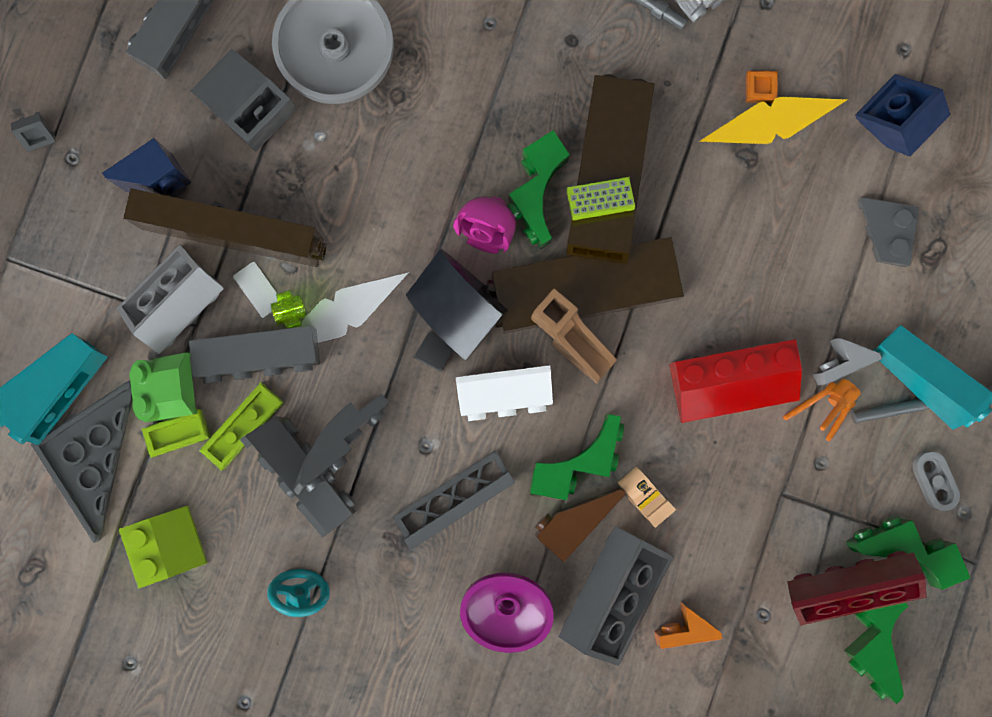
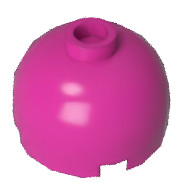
M494 196L475 197L465 203L454 220L453 227L459 237L461 233L468 237L466 243L483 252L498 254L499 249H504V252L508 250L516 230V223L513 213L502 199Z

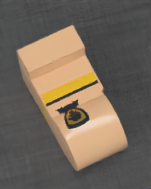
M637 467L617 482L631 503L654 528L676 511L672 504L663 497Z

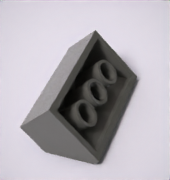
M615 526L608 536L597 562L593 565L591 574L583 589L578 594L577 601L569 617L565 620L558 637L584 655L619 666L674 556Z

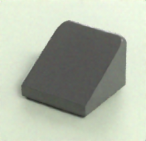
M428 332L414 358L442 373L453 349L443 339Z

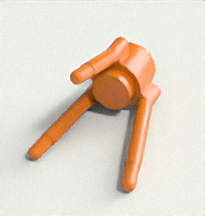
M841 379L838 384L831 382L825 389L785 414L783 420H789L830 394L828 401L834 408L820 425V430L824 431L840 412L826 436V440L831 441L849 411L856 405L855 401L861 395V392L847 379Z

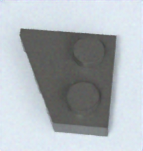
M860 198L858 200V207L863 210L867 222L865 228L868 237L873 243L872 250L876 262L901 267L910 266L919 207Z

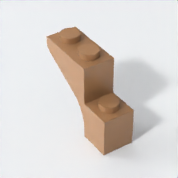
M553 289L533 312L531 320L554 339L551 343L552 347L597 384L617 359L584 325L578 316V308L556 289Z

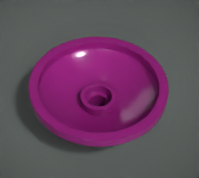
M495 573L478 579L466 590L461 601L460 618L465 631L480 645L498 652L515 653L531 649L547 637L553 625L554 609L547 592L535 581L519 574Z

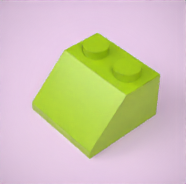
M189 506L119 529L138 589L208 563Z

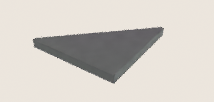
M130 380L50 431L40 445L31 444L93 543L101 540L132 404Z

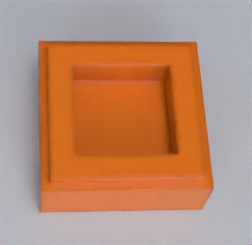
M748 70L746 73V103H773L774 99L778 98V71Z

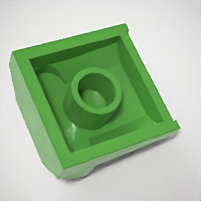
M190 353L150 360H137L133 363L129 378L133 410L139 420L154 422L197 414Z

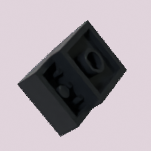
M443 249L438 251L406 293V297L426 323L464 360L468 359L508 311L505 306L486 291L488 289L486 285Z

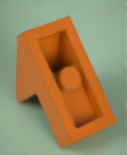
M682 602L680 604L684 626L680 627V623H669L662 625V630L654 631L656 644L661 649L723 639L722 633Z

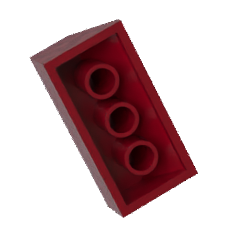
M898 551L889 554L887 559L878 561L864 559L858 561L855 564L856 566L848 568L834 566L827 568L824 571L825 573L812 576L810 573H804L795 576L792 581H787L791 604L800 625L927 598L925 577L914 552L906 554L904 551Z

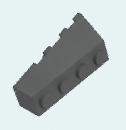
M276 416L242 437L240 441L246 448L251 445L255 447L259 452L257 461L265 470L268 469L272 474L275 472L278 474V486L290 498L294 496L298 498L297 508L318 533L324 537L356 512L352 507L355 505V502L345 490L342 492L338 490L333 483L336 481V478L330 470L321 476L324 482L311 493L306 489L299 495L294 492L299 471L312 446L308 442L303 444L296 436L299 430L289 418L284 420L282 417Z

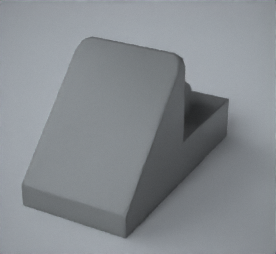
M841 338L830 340V343L837 358L820 365L822 371L813 374L817 385H825L877 362L882 357L880 353Z

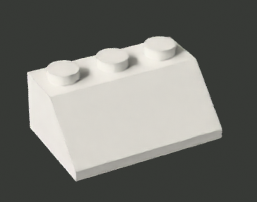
M550 365L456 377L461 416H468V421L486 419V413L498 412V417L517 415L516 409L528 408L529 414L546 412V405L553 404Z

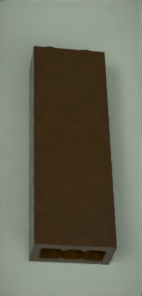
M610 74L594 76L577 186L629 177L635 209L578 220L571 219L567 255L620 263L628 262L655 83L638 78L632 80L621 79Z
M130 188L123 219L145 231L312 267H318L319 260L323 261L326 254L327 243L323 242L324 238L315 227Z
M672 237L631 244L627 263L569 256L492 271L493 280H487L489 294L494 298L496 297V300L508 309L496 325V328L502 327L503 334L539 327L531 320V316L553 289H556L578 308L577 313L580 319L676 301L684 297Z

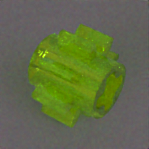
M290 290L276 294L277 302L270 303L276 324L285 323L286 329L302 325L300 318L306 317L307 313L301 295L293 296Z

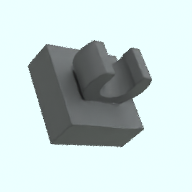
M39 112L27 118L22 117L18 121L11 123V131L27 152L56 142L54 132Z

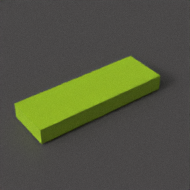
M260 382L199 451L221 471H224L245 448L240 439L268 422L285 402L264 383Z

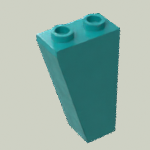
M903 326L897 327L873 350L880 353L882 359L879 361L952 430L963 425L968 428L975 421L981 422L992 412L990 407L992 404V392Z
M71 333L0 387V427H7L10 430L8 435L20 444L24 445L27 441L40 445L108 357L88 341Z

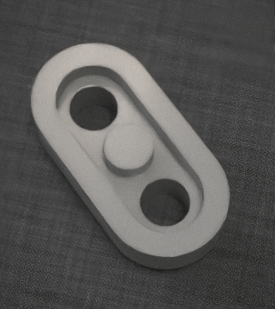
M922 452L918 454L913 461V472L926 502L936 510H952L959 503L960 492L946 459L937 452ZM927 461L931 464L929 472H926L924 469V464ZM938 490H942L943 492V498L941 500H938L936 497V493Z

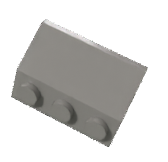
M179 245L116 309L131 333L160 354L165 348L175 342L177 336L187 326L196 321L198 314L208 304L213 303L224 288L184 247Z

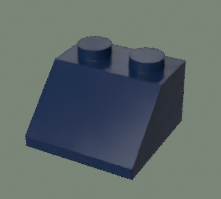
M894 74L855 114V117L884 146L910 157L951 114L943 89Z
M155 138L102 172L107 180L125 192H130V188L177 197L186 190L187 185L192 183L173 154Z

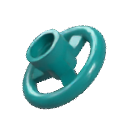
M291 569L280 573L270 582L267 596L272 607L278 612L292 617H305L315 614L325 607L330 597V588L327 581L314 571ZM293 578L307 579L302 584H295L293 586L282 584L284 581ZM318 585L321 591L320 598L310 605V590ZM277 594L286 595V604L279 600Z

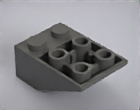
M233 49L191 90L204 105L255 152L297 110L292 100L281 89Z

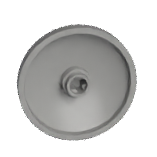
M289 0L276 19L272 34V49L274 59L281 74L294 90L313 101L340 104L365 96L383 80L393 58L394 39L388 16L376 0Z

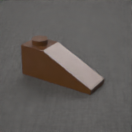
M616 488L556 511L552 516L547 513L535 526L538 529L535 536L564 563L626 493L622 489Z

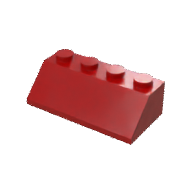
M796 339L669 364L681 423L800 401L802 366Z

